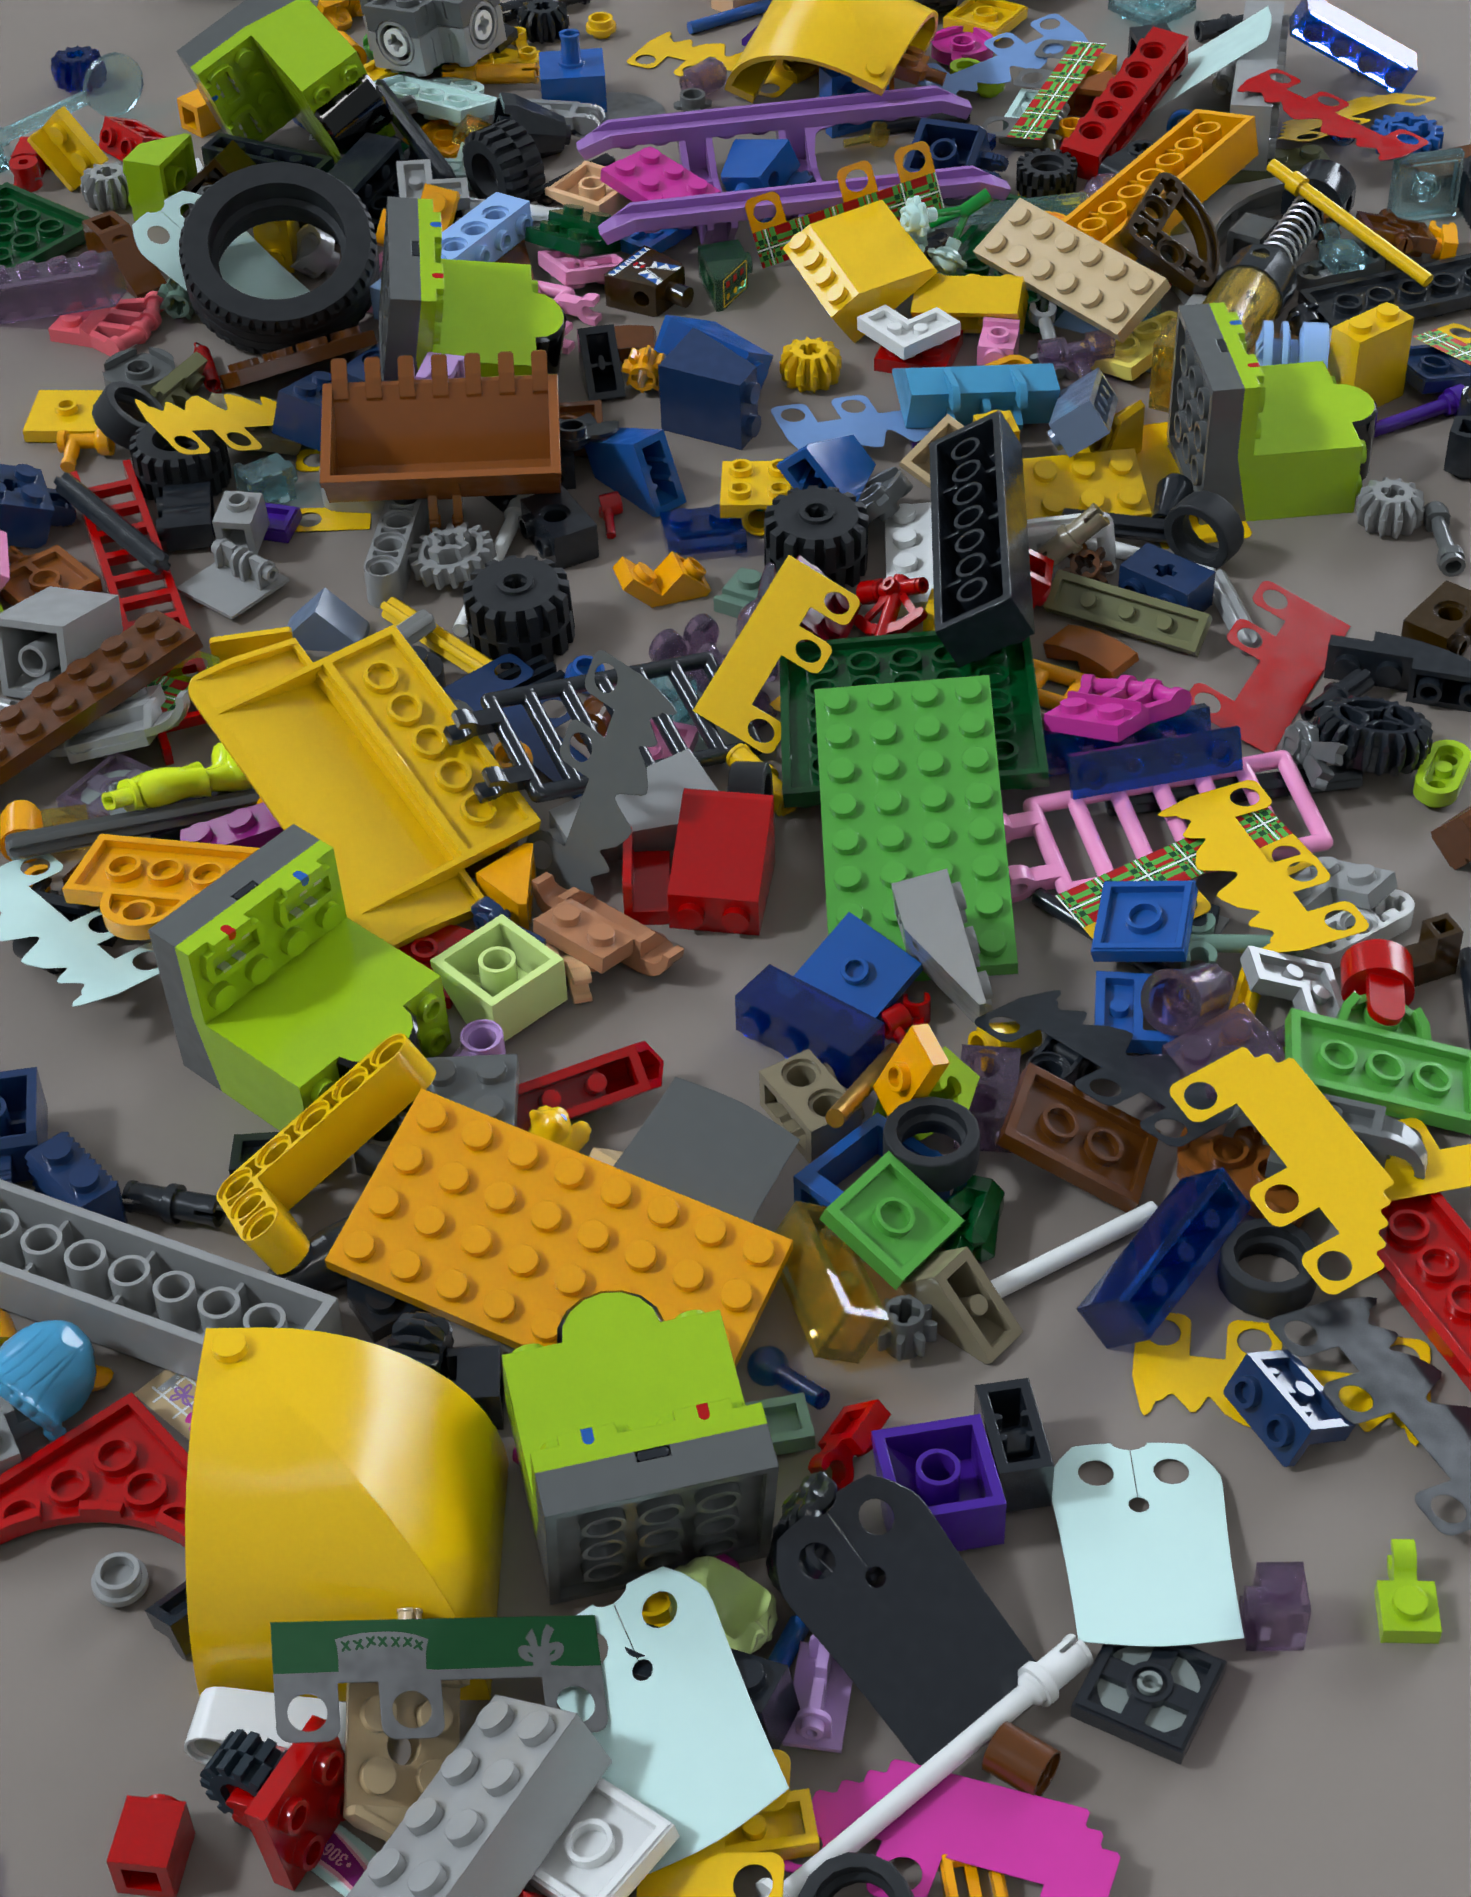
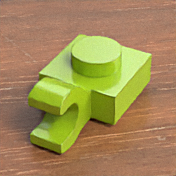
M1391 1539L1392 1555H1387L1389 1580H1377L1374 1590L1380 1643L1439 1644L1442 1627L1435 1581H1417V1550L1414 1539Z

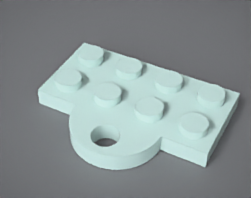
M405 73L382 79L398 99L413 95L418 105L417 112L424 114V118L428 120L444 119L448 120L451 126L464 127L468 125L469 121L488 120L489 115L494 114L497 97L484 94V85L474 80L455 77L424 79ZM376 81L365 83L362 86L371 93L369 86L371 83H376Z

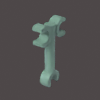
M1207 913L1205 925H1192L1187 961L1181 962V970L1183 973H1189L1190 963L1194 960H1202L1208 965V974H1214L1217 968V953H1244L1248 945L1262 948L1271 943L1270 939L1273 935L1215 934V916L1213 913ZM1304 950L1283 953L1303 958Z

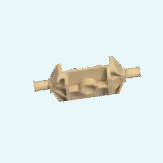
M413 1607L397 1609L398 1619H422L423 1609H413ZM470 1679L441 1680L445 1720L444 1730L435 1738L408 1739L411 1746V1754L405 1765L395 1763L388 1754L387 1743L389 1737L382 1729L378 1682L347 1683L343 1818L352 1826L386 1842L404 1819L409 1807L419 1799L441 1769L443 1761L460 1743V1688L470 1685ZM407 1691L400 1694L394 1700L392 1707L395 1719L401 1725L408 1728H418L425 1725L432 1713L429 1700L421 1693L415 1691Z

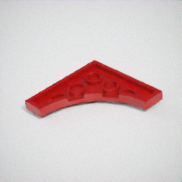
M130 1392L0 1475V1545L16 1537L59 1525L104 1522L146 1529L163 1535L185 1547L188 1453L139 1399Z

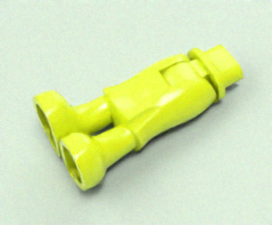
M219 742L213 746L211 753L212 766L204 769L202 764L196 761L183 767H164L146 771L131 779L127 778L119 781L117 790L102 793L101 799L106 810L123 807L126 811L146 810V808L165 806L188 797H211L212 792L242 791L253 789V787L223 744Z

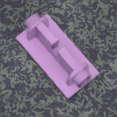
M814 1634L810 1637V1642L800 1641L793 1680L800 1710L797 1712L796 1718L782 1745L841 1753L853 1681Z

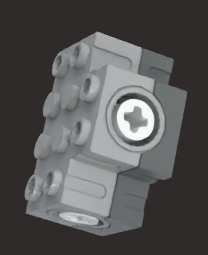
M360 0L370 51H373L375 66L390 69L394 73L405 71L412 72L416 76H427L433 73V68L446 62L458 63L460 67H470L475 65L477 60L484 55L494 52L497 46L507 40L501 5H498L500 0Z

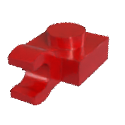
M879 1399L847 1405L842 1408L817 1444L822 1450L815 1454L809 1462L808 1470L811 1474L826 1471L830 1466L832 1480L837 1484L838 1491L853 1482L854 1455L860 1457L873 1449L871 1431L881 1430L891 1416V1413Z

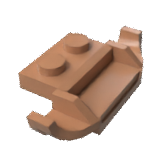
M548 872L531 881L534 898L538 907L543 912V914L533 919V933L545 938L547 943L599 973L603 974L622 962L639 973L647 976H657L664 973L673 963L683 957L684 948L679 945L673 947V944L664 934L639 923L598 900L596 896L576 887H572L569 890L559 886L555 882L554 876Z

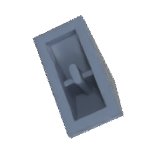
M325 587L290 617L287 627H291L293 638H296L304 650L337 652L366 638L370 631V624L366 619Z

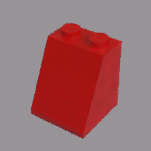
M684 788L667 893L669 928L760 935L775 867L774 795Z

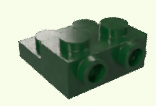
M564 204L563 209L550 210L548 220H542L539 226L526 227L524 241L577 257L621 251L620 240L607 245L599 233L598 226L609 219L611 215L603 212L590 213L584 211V207L580 205Z

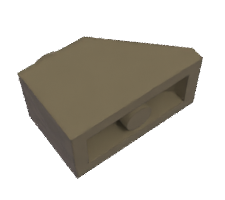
M967 1246L934 1253L900 1286L906 1295H912V1297L921 1301L923 1305H932V1320L937 1322V1333L984 1364L992 1363L1024 1332Z

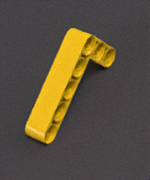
M394 1034L381 1042L234 1171L218 1189L217 1201L240 1238L277 1275L287 1273L298 1266L305 1258L310 1247L309 1240L289 1210L413 1102L421 1088L426 1090L433 1082L436 1075L435 1068L405 1034Z

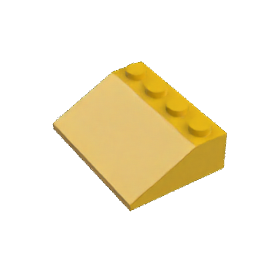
M883 200L809 224L801 232L796 233L790 242L783 247V250L830 317L854 344L865 335L857 330L858 316L883 305L896 309L938 272Z

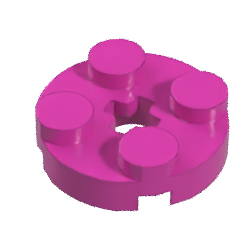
M963 26L941 29L936 32L931 42V57L940 63L948 65L949 70L950 63L959 58H972L980 62L993 57V51L986 47L984 42L993 36L988 31L973 27V33L963 32Z

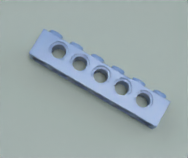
M495 192L442 232L441 259L495 262L525 239L526 227L533 226L530 201ZM381 278L369 287L374 319L378 320Z

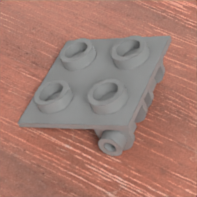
M223 538L217 539L212 543L211 551L214 554L215 562L179 585L177 590L179 593L233 620L288 583L289 578L278 573V569L273 561L263 559L257 553L249 551V549L243 546L238 547L231 540Z

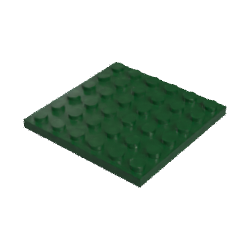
M935 631L824 640L831 646L832 653L819 673L808 672L782 655L779 658L782 794L784 808H809L821 805L814 689L989 675L1001 790H1029L1035 787L1049 786V769L1030 636L1019 644L1004 647L989 654L981 661H973L960 668ZM813 641L798 642L796 644V653L803 661L813 663L820 659L821 650Z

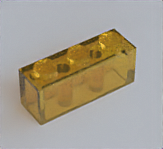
M795 1201L775 1233L793 1240V1250L780 1278L814 1357L858 1364L888 1323L889 1318L861 1258L819 1219L827 1206Z

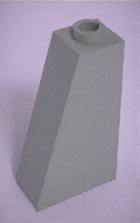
M690 748L647 767L648 790L646 795H616V802L633 829L634 852L668 851L674 849L684 788L718 791ZM583 795L549 810V830H546V833L564 846ZM623 842L617 847L603 849L600 853L606 861L623 859Z

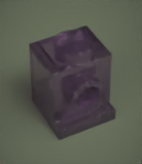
M1303 1561L1256 1563L1253 1586H1244L1243 1596L1239 1598L1246 1651L1304 1650L1311 1616V1605Z

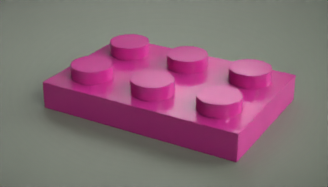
M651 146L643 148L601 169L600 181L632 202L721 193L719 189L709 184L706 180L698 177Z

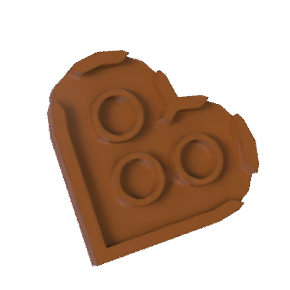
M1225 1123L1184 1146L1177 1147L1176 1174L1182 1182L1190 1184L1200 1192L1254 1218L1266 1219L1251 1200L1250 1190L1254 1185L1268 1178L1265 1177L1271 1146L1263 1144L1264 1137L1255 1126L1242 1127L1231 1138L1223 1136ZM1184 1127L1180 1137H1183L1187 1134L1188 1131L1186 1127ZM1275 1185L1266 1192L1265 1202L1272 1211L1284 1214L1293 1211L1298 1206L1299 1197L1293 1188L1287 1185ZM1310 1213L1295 1220L1292 1224L1299 1228Z

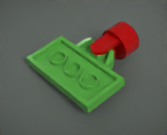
M1370 939L1353 945L1344 953L1341 959V996L1344 1002L1336 1018L1291 1008L1285 1019V1060L1287 1058H1294L1321 1093L1386 1106L1385 1115L1399 1119L1416 1118L1425 1125L1471 1135V1050L1432 1041L1430 1023L1421 1007L1414 1011L1408 1007L1414 999L1415 987L1413 959L1405 947L1386 939Z

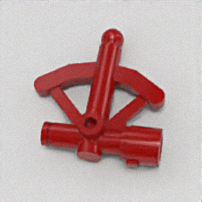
M895 574L894 577L889 576L885 579L879 578L859 582L856 588V596L859 598L862 605H875L864 617L861 614L857 615L854 625L867 636L907 633L928 616V612L922 607L916 608L909 598V595L927 593L929 589L928 580L925 577L909 579L903 574ZM903 603L909 614L897 620ZM882 610L878 624L871 623L870 621Z

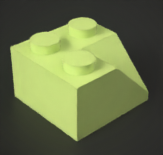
M503 914L430 960L431 968L441 976L444 989L465 1023L468 1024L479 1019L493 1020L502 1028L504 1042L568 1000L564 959Z

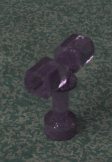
M1101 330L1085 332L1084 340L1067 343L1064 336L1038 340L1037 356L1039 363H1053L1054 367L1066 365L1067 369L1070 372L1077 373L1078 379L1092 371L1091 367L1095 360L1113 358L1116 343L1113 337Z

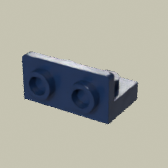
M1288 1349L1247 1353L1223 1390L1225 1397L1284 1467L1295 1466L1309 1445L1346 1441L1356 1426L1355 1423L1343 1417L1325 1395L1320 1382L1302 1361L1289 1352Z

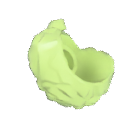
M712 1556L697 1557L687 1565L674 1569L699 1582L708 1590L730 1648L752 1654L759 1650L764 1643L771 1641L773 1638L772 1632L778 1617L776 1614V1599L769 1590L735 1567ZM668 1593L671 1602L669 1612L672 1621L677 1613L678 1606L674 1596Z

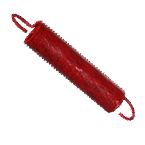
M195 342L194 353L197 351L208 360L202 373L205 377V388L213 393H221V382L209 348Z

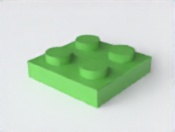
M890 1151L885 1153L833 1201L819 1218L895 1290L954 1235L965 1221Z

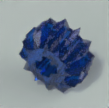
M77 45L73 48L66 47L65 50L57 51L55 56L51 58V71L57 88L65 89L66 92L77 91L80 93L83 90L91 91L92 87L101 86V82L106 79L103 58L99 50L92 49L91 46L79 47Z

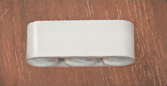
M230 1687L206 1688L200 1695L184 1744V1750L193 1760L206 1765L231 1731L235 1733L237 1729H243L247 1735L250 1731L259 1733L262 1741L265 1742L267 1738H270L281 1747L290 1748L292 1743L283 1741L277 1734L274 1693ZM298 1696L289 1704L287 1714L291 1724L298 1730H302L312 1715L327 1719V1708L319 1698ZM339 1701L340 1732L338 1737L345 1753L346 1703Z

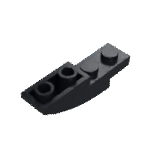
M1377 631L1373 641L1337 635L1330 636L1324 678L1342 680L1356 669H1368L1372 673V679L1375 681L1374 686L1407 691L1406 702L1471 712V661L1469 659L1422 641Z

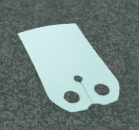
M1265 7L1189 53L1188 64L1180 73L1182 77L1171 85L1153 111L1267 41L1272 23L1269 7Z
M180 191L164 200L165 204L161 211L155 213L146 212L132 225L135 242L141 254L187 291L179 257V239L185 218L180 213V208L187 203L194 204L202 195ZM153 226L163 227L170 235L169 241L164 244L154 243L147 235L148 229ZM247 231L238 236L227 247L220 259L219 267L222 278L233 288L247 295L277 300L293 298L310 292Z
M1111 1443L1071 1447L1054 1467L1052 1504L1067 1568L1078 1640L1081 1639L1086 1643L1166 1647L1243 1639L1244 1633L1231 1562L1223 1483L1218 1471L1201 1454L1186 1444L1147 1443L1144 1447L1135 1450L1119 1449L1113 1447ZM1162 1460H1177L1187 1466L1189 1476L1185 1481L1178 1484L1164 1483L1155 1476L1153 1472L1154 1466ZM1101 1461L1112 1468L1114 1475L1109 1483L1095 1486L1081 1480L1078 1470L1086 1462ZM1137 1494L1138 1498H1143L1149 1503V1509L1144 1512H1135L1129 1507V1501L1137 1498Z
M663 1566L626 1584L625 1592L614 1604L605 1607H596L592 1604L577 1614L595 1615L597 1633L604 1636L608 1644L607 1656L601 1663L608 1722L603 1730L592 1732L593 1736L612 1760L602 1778L673 1823L680 1836L648 1874L714 1844L739 1828L790 1789L749 1697L713 1600L708 1590L699 1582L682 1572ZM668 1592L674 1596L678 1606L674 1619L668 1625L661 1628H653L647 1625L642 1614L646 1600L655 1593ZM625 1647L632 1650L634 1648L636 1652L645 1656L638 1659L632 1657L627 1653ZM638 1660H649L653 1666L651 1676L647 1680H636L632 1671L634 1665ZM567 1687L557 1697V1703L561 1710L577 1713L583 1722L588 1720L594 1712L595 1704L591 1694L581 1687Z

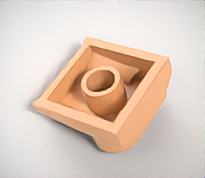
M586 160L557 182L545 188L546 196L563 205H580L584 207V211L590 213L603 212L610 214L611 217L632 202L600 181L601 169L606 166Z

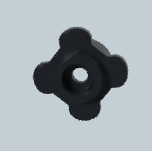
M1318 302L1311 303L1310 305L1302 303L1289 311L1286 321L1289 322L1290 331H1293L1295 336H1299L1303 322H1321L1316 313V310L1320 307Z

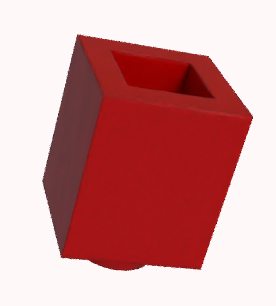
M153 1794L149 1797L127 1795L106 1861L117 1893L150 1897H177L195 1837V1830L186 1801H179L165 1794Z

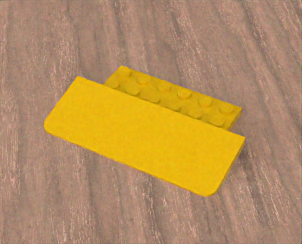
M395 624L316 662H312L294 637L229 658L199 672L189 682L188 694L191 701L282 829L286 830L292 824H295L333 847L347 918L397 949L412 943L418 938L426 937L450 924L457 925L473 918L471 906L485 896L465 871V868L538 831L540 828V818L519 791L505 793L489 802H479L473 787L477 783L485 782L481 774L483 768L501 766L478 736H474L464 743L450 746L443 730L445 726L455 724L451 714L454 710L458 709Z

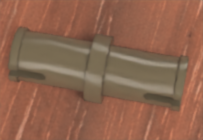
M1093 503L1070 524L1059 526L1056 529L1057 534L1037 549L1036 552L1054 560V568L1072 552L1077 554L1083 550L1082 544L1102 528L1108 526L1110 522L1106 516L1103 517L1104 512Z

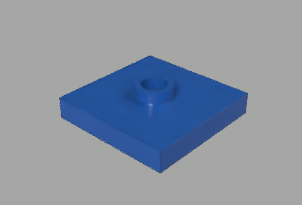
M1196 880L1104 881L1091 947L1093 962H1186L1198 894Z
M848 912L789 981L792 988L864 1040L882 1019V1012L896 1003L923 971V966L918 960L851 912Z

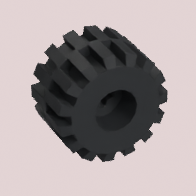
M818 485L808 486V489L800 490L799 488L788 490L787 496L778 495L772 500V505L767 506L765 511L764 566L766 567V574L775 577L788 555L795 559L801 555L809 563L817 566L830 580L845 588V584L855 587L860 582V576H865L868 563L869 515H867V508L864 503L856 502L855 495L849 492L840 493L839 488L831 486L824 489L818 488Z
M516 555L505 556V560L502 561L495 559L485 563V569H476L470 574L471 580L465 581L463 586V601L470 644L474 649L491 660H495L504 654H513L525 662L543 654L547 657V663L554 661L553 654L563 655L569 649L568 643H573L575 638V624L570 583L567 580V573L563 568H556V563L549 559L539 561L538 556L526 555L525 558H516ZM501 663V669L513 668L514 663Z

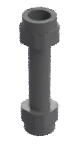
M1432 501L1424 506L1423 523L1425 529L1434 534L1439 549L1436 561L1440 571L1446 576L1454 577L1464 571L1466 567L1465 555L1461 546L1454 545L1449 530L1451 515L1448 508L1440 501Z

